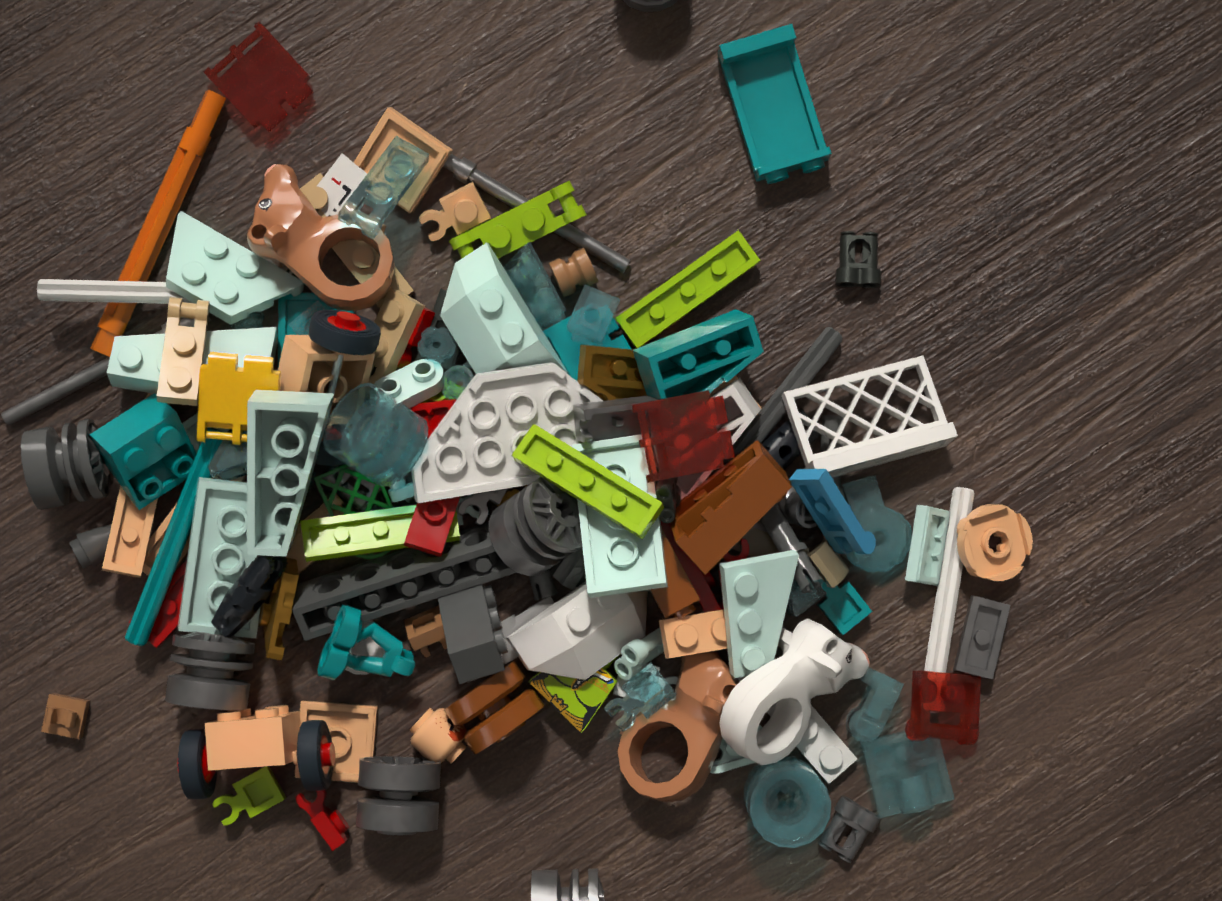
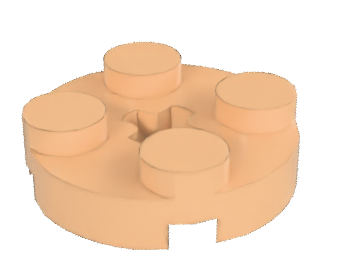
M986 504L977 507L967 517L961 519L956 528L959 557L967 572L974 577L990 581H1004L1013 578L1023 569L1024 566L1021 565L1026 555H1030L1033 540L1028 522L1020 513H1015L1010 507L1005 505ZM992 534L1001 538V543L996 545L997 552L995 553L988 545Z

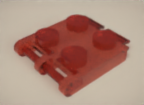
M258 22L253 26L256 30L237 47L233 44L228 49L230 53L212 69L208 67L203 72L254 128L261 124L270 132L288 116L287 112L281 107L285 101L295 110L314 92L306 84L310 79L308 73L272 34ZM259 36H262L263 39H261L245 55L242 53ZM235 58L238 60L222 76H217Z
M707 390L632 405L633 413L637 412L642 435L639 445L640 448L644 447L649 475H646L647 483L724 468L723 460L735 458L730 430L717 433L716 425L728 423L723 396L710 398V392ZM648 426H649V428H650V430H651V435H652L651 438H650ZM653 445H654V450H655V460H654L653 449H652V446H653Z

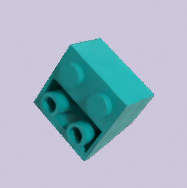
M156 393L89 434L99 450L105 465L139 510L186 480L197 454L177 412L167 403L157 402Z

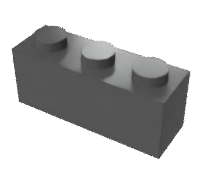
M480 584L439 597L438 602L448 654L459 684L504 671L502 654L508 653V648L502 632L503 627L496 608L498 605L492 586L484 587V584Z

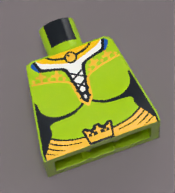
M619 656L586 680L538 672L529 680V683L582 733L617 683V679L607 668Z

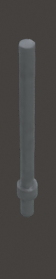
M450 154L443 167L453 172L454 178L464 184L473 182L475 186L512 208L529 201L527 198L476 169L477 164L465 157L459 159ZM571 224L553 231L576 246L584 248L586 252L622 273L625 272L631 261Z
M183 318L180 321V326L194 327L195 319ZM167 323L161 325L162 330L154 334H165ZM110 357L2 412L1 416L4 422L10 426L106 376Z

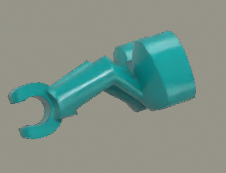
M342 605L335 619L331 636L323 647L318 663V676L335 680L347 667L386 677H391L393 672L410 676L414 671L415 661L413 660V653L403 649L402 641L395 638L375 622L362 629V611ZM370 637L385 651L383 657L351 654L350 649L357 643Z

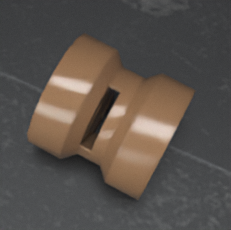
M584 248L574 251L572 256L568 258L567 263L560 258L549 262L563 297L573 294L577 284L589 287L598 283V278Z

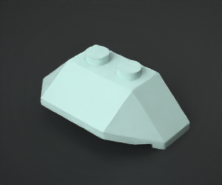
M485 243L455 263L440 317L475 374L549 362L555 363L567 372L489 243Z

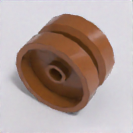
M514 661L505 666L504 671L493 674L444 709L454 726H462L476 716L481 720L470 728L464 736L465 742L474 755L493 743H499L524 726L527 719L545 706L534 689L525 690L510 699L508 694L519 687L525 678Z

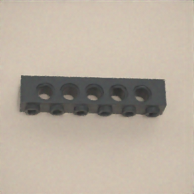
M489 522L460 531V540L446 542L441 557L413 548H407L298 583L292 611L302 636L306 641L331 633L342 605L360 609L362 611V620L365 622L517 572L507 566L496 553L489 537Z

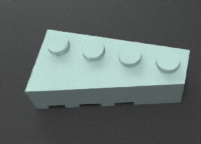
M277 327L207 331L203 364H208L210 352L238 354V367H244V357L246 355L273 357L275 359L278 344ZM165 334L115 336L107 369L111 386L157 394Z
M255 390L247 401V555L287 556L295 538L334 393Z

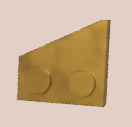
M580 345L577 382L580 385L588 388L603 401L647 396L633 350Z
M292 558L287 559V568H285V572H282V576L274 585L269 604L263 603L260 609L258 626H263L266 657L282 660L285 648H283L282 635L285 624L290 623L299 576L297 560Z

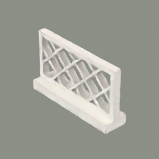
M924 356L786 391L781 395L806 466L804 469H827L832 477L946 447L958 436L953 422L948 423ZM916 368L921 381L917 391L898 382L903 371ZM896 373L894 378L887 376L889 374ZM876 378L889 386L882 401L863 391L868 380ZM861 382L859 388L852 385ZM841 387L855 395L847 410L828 400L833 389ZM894 389L912 398L906 413L887 404ZM826 391L824 397L818 394ZM807 397L820 404L813 419L798 412L795 399ZM859 398L878 408L871 423L852 413ZM917 402L931 409L935 422L923 424L910 417ZM824 407L843 417L836 433L817 423ZM883 411L902 421L897 432L889 434L876 426ZM848 420L867 430L861 442L853 443L841 436ZM803 424L806 425V426H808V429H807L806 432H805V429H804ZM906 424H908V425H910L911 427H913V428H909V429H905V430H904ZM812 430L832 440L827 451L813 454L808 441ZM871 434L878 436L876 438L869 439ZM836 443H838V444H840V445L843 446V447H839V448H835V449H834Z

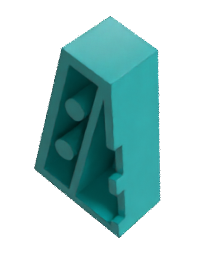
M736 309L633 350L646 395L660 401V411L654 413V419L670 430L680 422L678 419L695 405L700 406L708 399L707 395L721 383H727L764 352L754 317Z

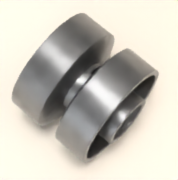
M398 756L360 758L358 785L366 789L380 791L379 795L365 796L357 800L356 826L387 835H413L416 832L437 830L439 802L414 795H418V792H428L440 788L441 762L428 761L426 758Z

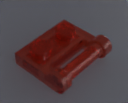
M923 670L913 671L911 718L907 721L905 727L907 738L912 741H924L927 738L956 740L961 745H974L979 736L981 677ZM930 711L961 714L960 723L958 725L930 723Z

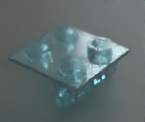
M531 242L527 243L503 268L543 331L551 323L554 325L566 318L564 314L566 308Z

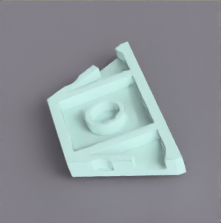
M182 211L178 214L166 276V287L192 303L197 304V300L210 301L209 312L230 325L247 318L252 312H261L272 307L276 299L290 293L295 297L303 291L304 283L300 279L264 258L257 256Z

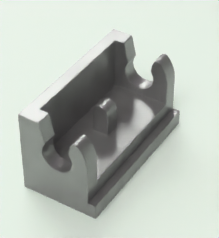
M650 396L573 405L577 444L646 433L651 435L659 433L661 430L660 426L656 425L654 413L660 411V401Z

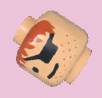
M429 708L410 729L413 733L411 745L428 761L442 763L446 759L452 764L467 747L461 742L467 732L465 726H454L445 713L444 708H439L436 711Z

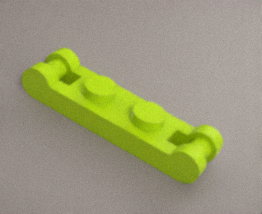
M569 180L449 240L453 251L458 250L461 258H464L474 251L471 242L480 238L483 245L489 243L499 259L587 214L582 204L577 205L572 194L575 190ZM559 200L564 213L555 217L550 203Z

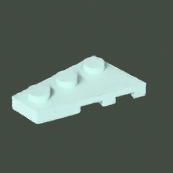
M795 550L720 563L729 671L734 679L748 676L775 659L799 558V553Z

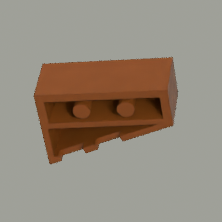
M758 440L685 496L676 508L675 518L670 523L675 542L705 575L775 504L779 503L786 496L788 490L792 487L786 472Z

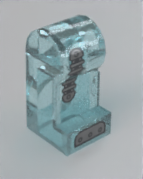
M868 667L864 676L859 678L868 685L858 707L852 709L846 718L848 732L861 742H872L879 737L904 686L900 681Z

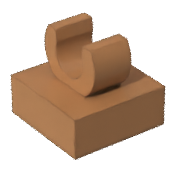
M439 605L404 620L408 640L414 651L420 649L425 657H429L431 655L428 645L438 641L442 643L444 649H447Z
M55 693L49 694L41 732L75 739L83 738L90 700Z

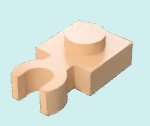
M471 182L440 198L443 209L440 211L426 210L419 216V221L421 224L429 220L438 222V228L428 233L430 241H437L445 235L446 229L451 226L459 235L490 219L491 215L475 184Z

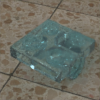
M933 723L860 742L877 813L880 818L899 813L921 812L935 807L936 804L955 800L936 724Z

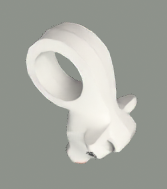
M810 619L799 622L793 633L782 627L778 646L782 649L783 656L749 674L730 692L723 706L719 722L722 738L737 754L760 765L777 763L798 745L808 727L811 715V699L819 695L836 693L849 680L859 679L864 676L870 664L865 651L852 643L844 642L826 627ZM776 703L770 720L757 732L764 714Z

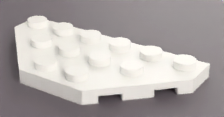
M552 362L476 374L410 462L415 501L423 503L533 483L541 476L518 463L511 456L533 424L537 425L572 447L573 444H577L573 405L603 400L585 386L580 385L567 372Z

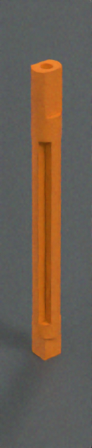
M211 90L205 92L190 127H186L118 281L147 282L211 140L210 133L226 100L224 96ZM108 302L97 327H99V330L90 349L110 357L114 337L123 336L137 303Z

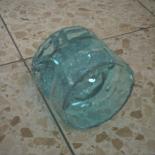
M364 383L350 390L339 401L325 426L323 444L328 453L346 465L355 467L356 471L377 485L391 486L405 477L421 457L427 443L428 426L424 418L405 405L397 403L395 398L372 383Z
M786 756L777 763L758 764L751 770L744 784L743 800L754 828L766 841L778 847L797 848L811 843L823 833L830 819L831 800L827 787L807 762L795 756ZM780 791L784 794L789 792L792 800L789 803L784 800L780 802L777 794Z

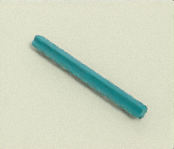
M207 428V431L223 432L215 428ZM206 439V442H201L125 635V640L131 644L144 646L148 641L191 531L198 477L212 478L226 440Z

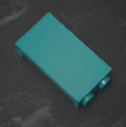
M793 24L721 44L717 53L756 182L766 179L767 184H773L789 178L788 172L802 169L803 173L820 170L825 167L824 162L828 161L832 155L830 147H826L796 50L795 41L797 37Z

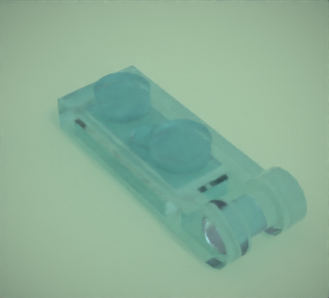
M396 136L346 201L339 213L338 220L347 226L354 224L362 229V234L374 239L381 230L384 221L429 162V153ZM364 204L373 208L370 215L360 211Z

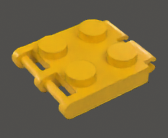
M210 352L208 364H202L199 372L197 442H206V439L232 441V445H241L242 442H247V434H242L243 430L247 431V401L255 390L280 391L281 371L273 370V357L246 355L244 357V367H238V354ZM207 427L233 430L232 433L207 431Z

